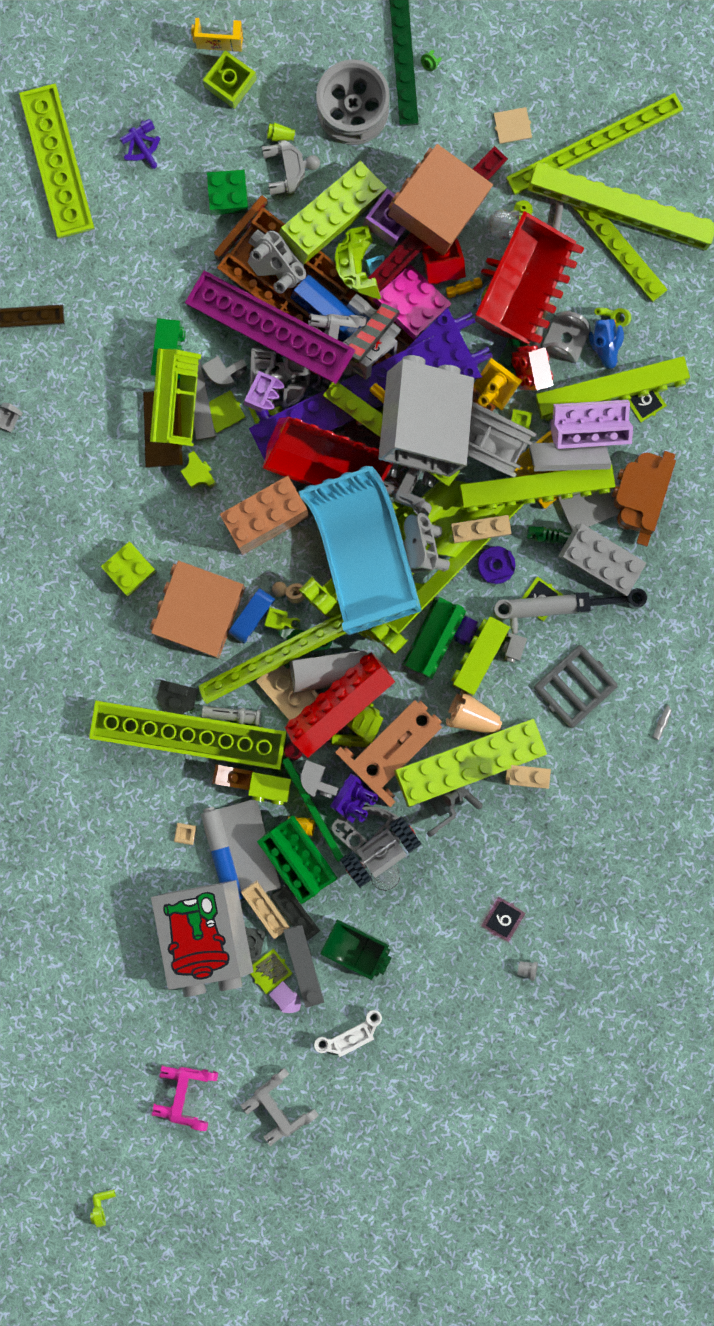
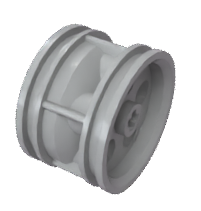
M353 59L334 64L321 77L316 93L317 114L321 127L327 135L335 141L346 145L364 144L378 136L385 127L389 114V87L383 74L370 63ZM357 83H363L367 87L366 91L361 95H357L353 90L354 85ZM337 88L342 89L345 92V97L341 100L335 99L332 95L333 90ZM370 101L378 104V108L373 112L365 109V105ZM350 104H356V108L354 106L350 108ZM339 110L344 114V117L341 120H335L331 113ZM356 118H360L364 121V124L351 125V122Z
M472 402L468 455L503 473L516 477L517 473L514 471L516 468L520 469L521 467L516 462L527 445H532L533 442L530 439L532 436L536 437L537 433Z

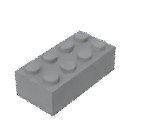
M576 524L558 555L559 559L621 596L629 595L646 565V562L584 524Z

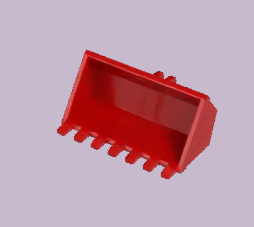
M524 211L501 260L486 259L488 265L497 267L496 271L483 268L481 270L482 275L490 277L492 280L477 310L475 321L497 335L518 340L528 345L530 341L540 344L543 337L535 334L537 326L545 329L548 328L550 322L542 319L544 311L552 314L555 313L556 306L549 304V300L551 297L562 298L563 292L555 289L558 282L569 283L570 277L562 274L565 267L575 269L577 262L569 259L572 252L582 254L584 247L576 244L577 241Z
M285 417L278 419L267 445L263 469L285 477L288 476L290 479L306 485L316 486L326 479H336L344 473L359 471L364 466H373L382 481H384L393 465L391 462L379 459V449L367 447L365 444L354 442L345 436H338L332 431L323 430L316 425L302 422L303 420L298 418Z

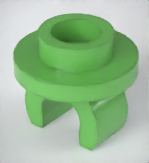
M434 50L421 56L422 66L428 71H434L442 59L441 57L435 58L433 55Z

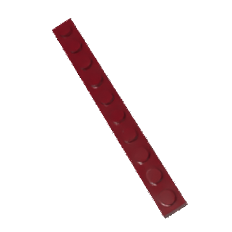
M494 146L474 166L473 170L489 180L507 162L508 158ZM410 233L368 279L376 278L379 292H381L427 244Z

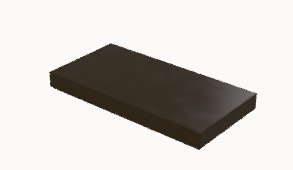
M154 391L143 392L145 468L183 465L182 445L150 442ZM181 393L176 394L173 436L182 437Z

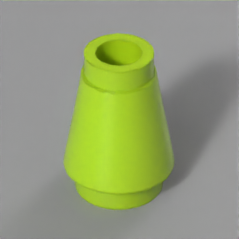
M275 122L273 124L269 123L267 139H271V141H294V129Z

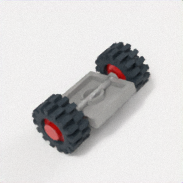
M402 816L389 824L397 837H394L389 829H386L356 850L362 858L361 862L353 851L340 859L346 871L359 888L372 880L365 869L366 867L376 878L407 856L399 845L400 841L408 853L422 845L413 829Z

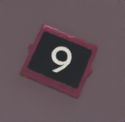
M498 897L481 926L493 932L494 936L498 935L509 942L526 913L515 907L514 903L510 904Z

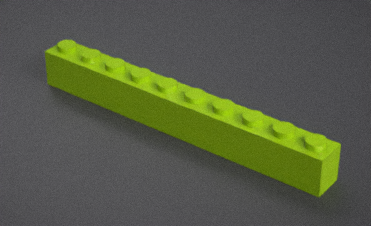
M546 163L536 164L527 189L528 191L705 251L712 244L714 237V222L708 218H699L694 216L693 213L678 211L673 206H664L655 200H646L637 194H628L620 188H611L605 186L602 182L587 180L582 175L576 176L570 174L567 170L552 168Z

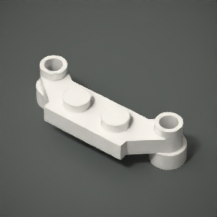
M371 1010L367 1013L365 1022L332 1039L326 1037L317 1038L314 1044L316 1051L319 1053L327 1051L337 1053L341 1057L374 1040L373 1033L376 1026L381 1023V1013L377 1010ZM376 1014L378 1018L371 1020L370 1016ZM324 1041L326 1045L324 1047H320L319 1042Z

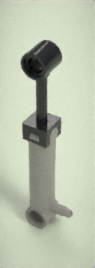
M636 588L631 590L628 596L590 599L589 592L513 600L503 599L494 605L493 614L499 620L510 619L512 634H517V618L574 613L584 614L591 612V606L625 603L632 609H638L647 602V594L644 590ZM633 594L640 596V603L637 604L632 601ZM500 605H505L508 608L506 615L499 613L498 607Z

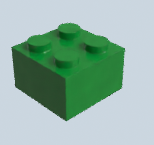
M245 169L207 172L211 216L247 213L249 209Z

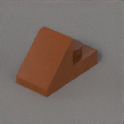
M216 765L212 784L249 790L254 771Z

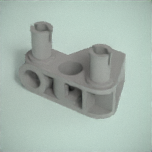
M269 231L260 238L250 253L248 264L257 276H277L279 280L274 284V289L277 293H283L287 288H293L306 277V271L282 237L275 231Z
M423 513L409 515L404 523L406 539L403 541L411 573L428 572L434 569L443 572L448 570L450 562L447 559L438 558L434 539L442 535V527L431 524L429 518ZM427 543L431 544L428 550L425 548Z

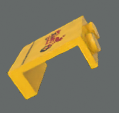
M195 18V24L191 26V36H193V43H196L197 49L242 52L243 29L241 21H233V35L202 33L200 19Z

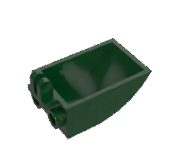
M338 919L320 955L370 980L374 976L378 977L379 973L384 975L392 958L388 956L391 950L388 948L389 943Z

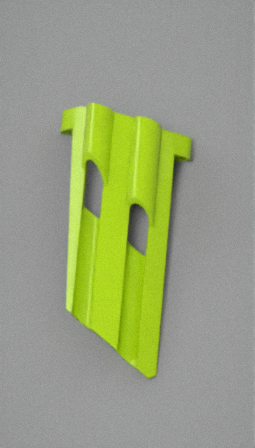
M439 481L421 497L432 507L429 516H427L431 524L442 527V535L434 538L438 555L451 557L448 560L450 562L448 570L445 572L438 570L426 583L414 582L421 610L491 539L454 544L451 524L508 515L510 520L524 505V502L516 503V506L505 507L504 504L497 505V508L492 510H486V507L478 508L479 511L467 512V510L461 509L458 487L461 484L468 483L462 481H453L449 487ZM412 508L407 509L397 518L403 541L406 539L404 530L406 518L409 515H417ZM427 543V546H425L426 550L430 548L431 544ZM312 576L299 589L300 593L310 604L325 616L332 618L341 613L332 578L321 586ZM420 612L357 633L372 642L380 643L395 655L408 641L399 633Z

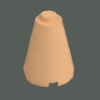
M463 690L460 691L461 695L457 694L454 697L448 713H451V717L446 719L447 726L489 734L500 730L502 725L500 716Z

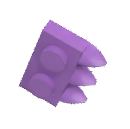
M259 371L244 400V405L259 412L274 409V405L270 400L278 399L279 395L273 389L284 388L283 383L279 379Z

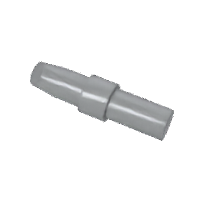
M669 705L666 706L661 718H659L652 738L659 740L664 728H666L672 712Z

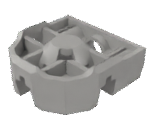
M254 345L251 350L250 388L258 372L261 369H267L265 374L279 379L284 385L282 389H273L275 391L282 390L284 398L283 400H270L272 404H281L288 407L299 402L310 386L311 371L285 358V363L277 362L278 353L263 345ZM275 366H278V367H279V369H277V371H273L272 369H273ZM295 375L306 376V383L295 382ZM290 379L292 383L286 387V382Z

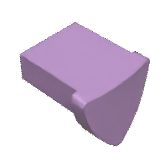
M282 981L269 994L278 1004L281 1012L294 1013L300 1010L301 1000L299 995L293 992L285 982Z

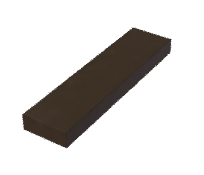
M63 304L0 309V328L65 324Z

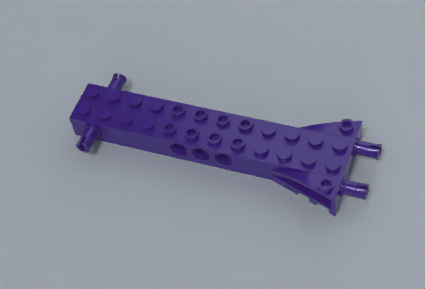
M447 308L406 350L372 366L369 378L364 379L356 374L340 382V384L374 409H378L384 406V403L369 391L373 384L377 383L385 390L387 372L405 356H420L425 359V365L436 368L442 365L456 366L460 368V374L473 377L474 380L481 379L482 377L477 368L478 364L493 358L491 352L483 355L490 351L488 346L474 354L470 353L460 332L461 329L476 323L474 318L466 321L473 316L472 313L469 312L455 319ZM326 389L274 416L270 415L268 410H262V412L255 410L260 421L258 424L250 427L249 430L265 460L267 445L279 418H298L303 420L302 422L313 424L320 429L333 431L356 419L325 398L323 395L327 391Z

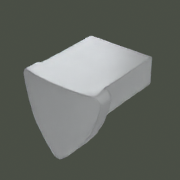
M2 403L0 409V428L12 433L19 416H22L23 413L10 403Z

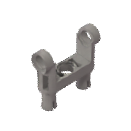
M310 314L309 318L311 320H308V325L325 328V334L338 339L340 325L359 328V326H365L367 318L358 315L342 316L329 314L321 316ZM346 366L342 374L354 376L357 373Z
M403 466L408 468V472L401 486L396 487L383 481L389 496L393 497L395 502L412 508L417 515L423 513L429 516L432 510L431 505L425 499L411 494L421 472L424 473L425 471Z
M285 1068L281 1069L278 1074H274L268 1082L255 1090L254 1096L241 1104L247 1115L258 1106L264 1105L276 1121L277 1127L264 1135V1139L268 1141L270 1146L283 1136H290L300 1127L309 1124L319 1116L317 1111L312 1109L307 1114L303 1113L290 1122L283 1111L278 1109V1104L269 1092L283 1082L282 1080L289 1075Z

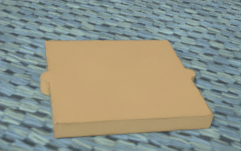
M526 107L494 113L495 130L498 133L499 144L532 138L531 121L528 118Z

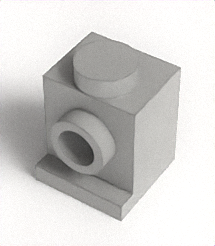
M508 633L507 638H510V641H505L502 650L506 652L504 660L515 663V660L520 661L527 638Z

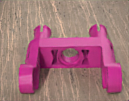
M162 1065V1072L159 1078L176 1080L178 1084L173 1106L167 1107L154 1104L152 1116L167 1118L172 1123L190 1126L194 1130L207 1131L208 1122L198 1120L197 1117L182 1114L189 1079L208 1082V1080L217 1081L219 1073L216 1071L211 1073L206 1069L196 1070L186 1067L176 1069Z

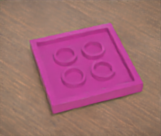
M412 265L407 267L380 292L381 299H373L379 307L384 303L400 310V314L395 322L412 339L417 338L452 304L432 284H428V281Z

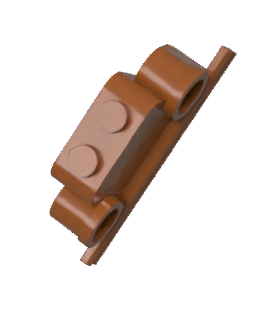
M664 451L663 457L648 452L642 453L634 462L628 463L624 469L620 468L617 476V479L620 480L618 487L615 486L611 496L614 497V506L621 510L617 516V523L623 529L638 531L639 536L636 543L647 547L650 537L655 531L676 460H674L676 454Z

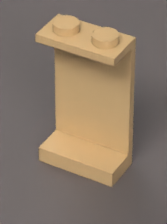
M511 765V768L506 770L505 785L549 789L551 769Z

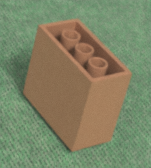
M436 144L433 149L430 147L427 150L421 163L419 162L416 165L412 175L406 179L401 190L395 194L388 206L390 209L388 216L444 256L486 198L493 184L443 147Z
M288 476L220 513L223 522L242 555L309 518L307 508Z
M178 561L177 565L173 564L170 575H172L170 583L166 582L163 593H165L163 601L160 600L156 611L159 613L157 618H153L151 622V633L157 637L219 659L245 586L239 582Z

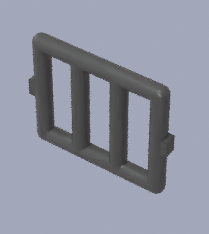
M578 645L536 683L534 689L548 703V708L552 712L555 711L570 728H574L618 687V684L604 670V665L600 661H596L582 645ZM581 655L608 684L601 693L572 663L577 656ZM565 667L594 697L589 704L585 705L558 676ZM551 680L580 710L573 718L543 688Z

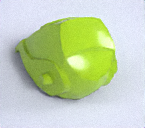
M373 703L369 704L347 724L360 738L369 743L373 742L383 721L379 709L373 707Z

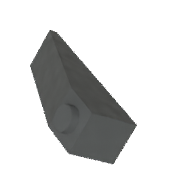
M302 924L284 929L305 1008L324 1003V996Z

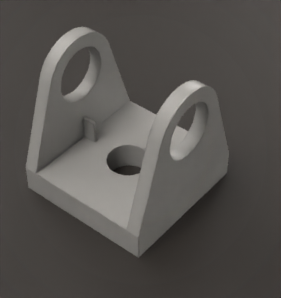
M564 311L556 313L542 348H546L547 352L576 364L591 326L586 318L575 312ZM569 334L572 338L571 342L563 343L561 335Z

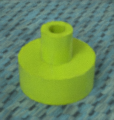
M521 200L514 206V216L519 220L524 211L532 215L533 208L528 201Z

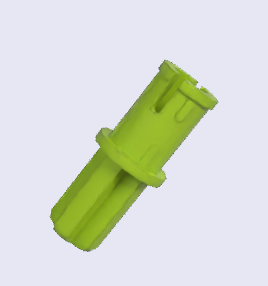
M352 733L335 734L331 737V745L348 746V748H351V746H369V742L363 740L358 735H352Z

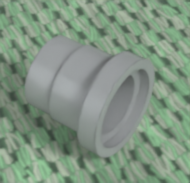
M520 961L517 975L534 981L538 962Z

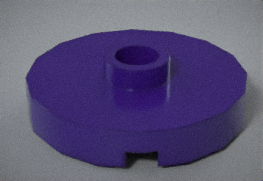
M493 546L483 551L477 566L479 574L485 581L492 584H502L508 581L514 574L516 563L514 556L509 550L501 546ZM494 562H498L500 564V567L498 569H495L493 567Z

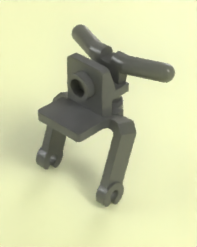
M464 786L429 799L428 801L438 816L449 813V817L426 834L428 837H432L438 830L455 819L457 813L453 807L463 801V797L478 810L482 808V803Z

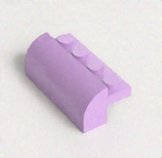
M628 400L554 404L551 434L557 449L632 444L633 425L629 421L630 402Z

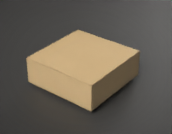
M177 823L174 842L193 845L197 826Z

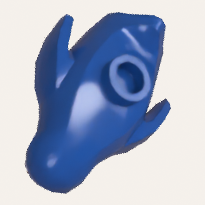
M615 319L596 321L594 335L592 332H589L590 344L599 356L603 366L607 369H613L617 365L618 351L624 340L623 328L621 325L618 326V329L616 328Z

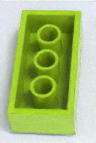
M491 616L487 620L483 619L478 628L481 631L479 636L475 635L469 645L472 648L470 653H465L460 662L463 665L461 670H456L451 678V681L454 682L453 687L474 696L510 626Z

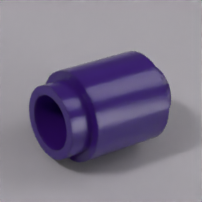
M464 616L454 635L456 638L455 642L464 646L466 643L470 644L477 631L478 622Z

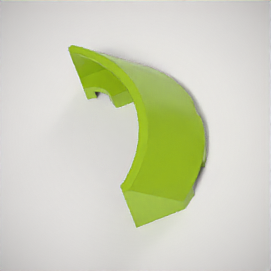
M365 225L349 229L345 233L346 238L342 243L338 244L335 253L338 275L349 288L381 299L376 278L370 280L365 272L362 273L363 257L373 242L369 226Z

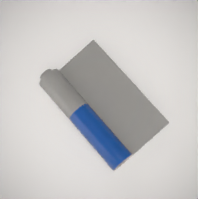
M249 800L215 810L214 806L203 809L204 813L200 815L219 883L236 880L240 899L244 898L241 891L256 880L265 892L281 888L276 868L257 843V840L266 834L258 801Z

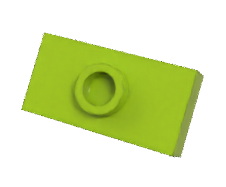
M195 451L189 453V463L180 472L191 488L194 489L201 484H205L210 488L215 486L216 482L209 473L212 469L207 462H202Z

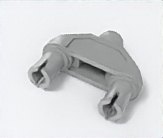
M281 140L278 142L279 144L262 146L264 159L279 155L283 157L286 172L285 181L268 183L270 195L284 192L294 194L305 177L304 168L316 170L320 166V160L317 156L311 155L306 160H303L302 153L286 140Z

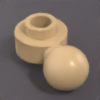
M276 582L272 586V593L275 596L282 597L287 595V599L291 603H300L305 599L299 591L303 586L301 584L294 583L286 587L283 582Z

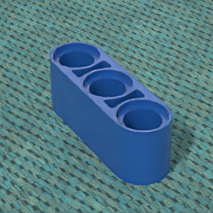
M259 588L228 634L245 644L248 636H251L258 626L260 619H263L270 605L274 603L275 598Z

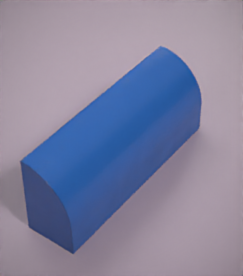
M310 275L294 289L290 297L309 314L321 316L329 314L342 316L356 315ZM340 325L338 339L344 342L362 326L355 328Z

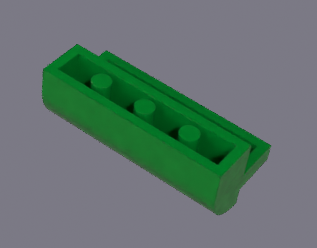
M436 597L402 665L427 678L433 679L466 613L464 607L459 604H453L441 597Z
M294 815L272 828L257 840L259 846L300 904L316 896L320 890L338 879Z

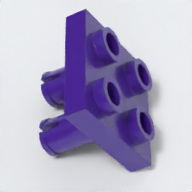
M350 774L338 795L333 799L330 807L351 823L355 819L363 822L365 818L361 815L366 818L368 812L362 809L366 802L373 806L376 802L372 801V799L377 801L378 795L373 793V790L359 778Z

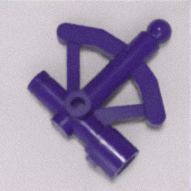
M147 119L140 122L141 124L138 128L135 129L133 127L129 129V133L119 139L123 145L131 141L128 154L124 156V160L140 161L146 159L150 167L155 169L157 168V163L151 154L156 151L160 137L156 136L154 139L146 136L148 132L155 129L152 121ZM142 139L153 142L149 149ZM134 142L141 151L140 154L132 155Z

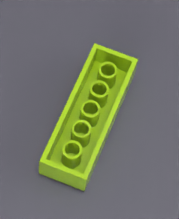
M359 161L282 226L278 234L296 258L304 265L380 199L387 187Z

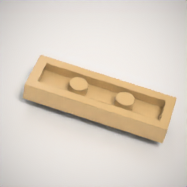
M508 515L451 524L454 544L511 535Z
M257 880L241 891L273 939L284 933V929L290 928Z

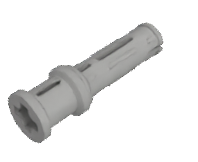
M203 705L202 718L238 721L239 724H255L256 727H259L261 710H245L243 707L236 710Z

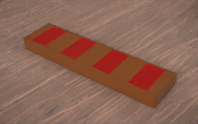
M263 195L257 199L214 251V256L217 260L221 261L251 225L252 220L262 207L265 208L268 201Z

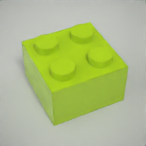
M225 50L204 77L203 85L204 88L235 109L255 83L257 77L254 70Z
M130 541L101 566L128 597L157 572Z
M253 772L248 795L252 796V800L264 802L266 798L271 799L272 804L283 805L284 802H288L292 779Z

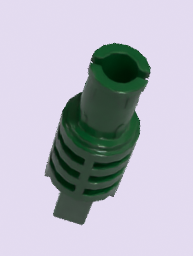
M529 526L526 539L542 544L545 542V544L550 543L551 545L556 544V546L566 543L571 533L564 532L562 529H551V527L546 529L545 526Z

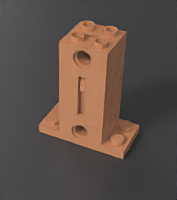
M414 700L355 760L352 759L354 754L347 747L344 749L340 747L335 752L389 807L395 803L393 800L395 795L388 788L383 790L382 787L395 775L394 770L402 768L442 728L440 725L442 721L435 714L431 716L426 711L428 707L421 700L419 702ZM418 716L425 717V726L417 725L416 718ZM369 765L377 767L378 772L376 775H368L366 769Z

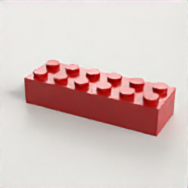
M372 652L364 655L359 663L349 668L343 677L334 681L327 691L319 694L312 704L306 706L296 718H292L287 723L285 729L290 739L307 758L310 757L394 684L395 680L383 663Z

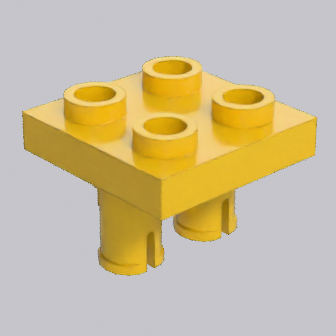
M491 358L481 372V379H477L473 387L481 394L478 399V403L481 406L486 407L491 402L503 410L522 380Z

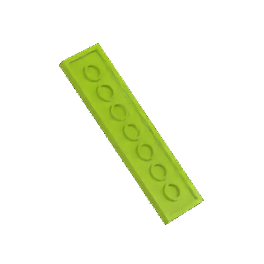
M56 83L19 93L58 239L94 230V223Z
M531 719L394 770L406 805L410 807L511 768V765L518 766L545 756L547 752L535 720Z

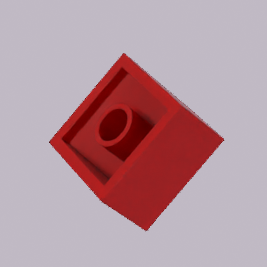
M458 238L455 239L444 256L428 244L421 250L428 284H438L443 281L459 280L466 277L464 256Z

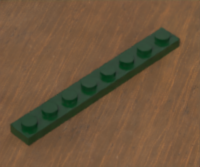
M389 0L400 126L419 125L409 0Z

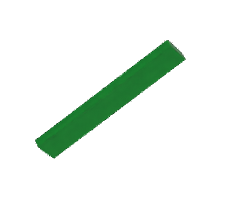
M289 757L283 759V765L336 861L340 862V859L344 856L312 798L303 788L296 769Z

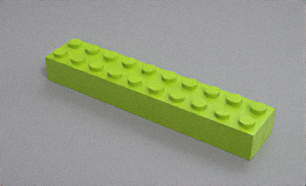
M95 701L89 739L281 770L287 731Z

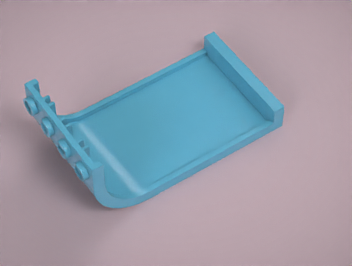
M373 466L361 467L359 471L347 472L339 478L326 479L321 484L316 486L309 485L304 490L299 491L301 499L308 505L317 522L344 621L342 623L343 631L351 635L422 611L391 499L380 475Z

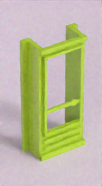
M158 349L150 442L172 443L182 446L194 445L192 443L198 361L201 359V354L177 349ZM178 374H181L180 389L177 388ZM180 393L182 437L173 436L176 394Z

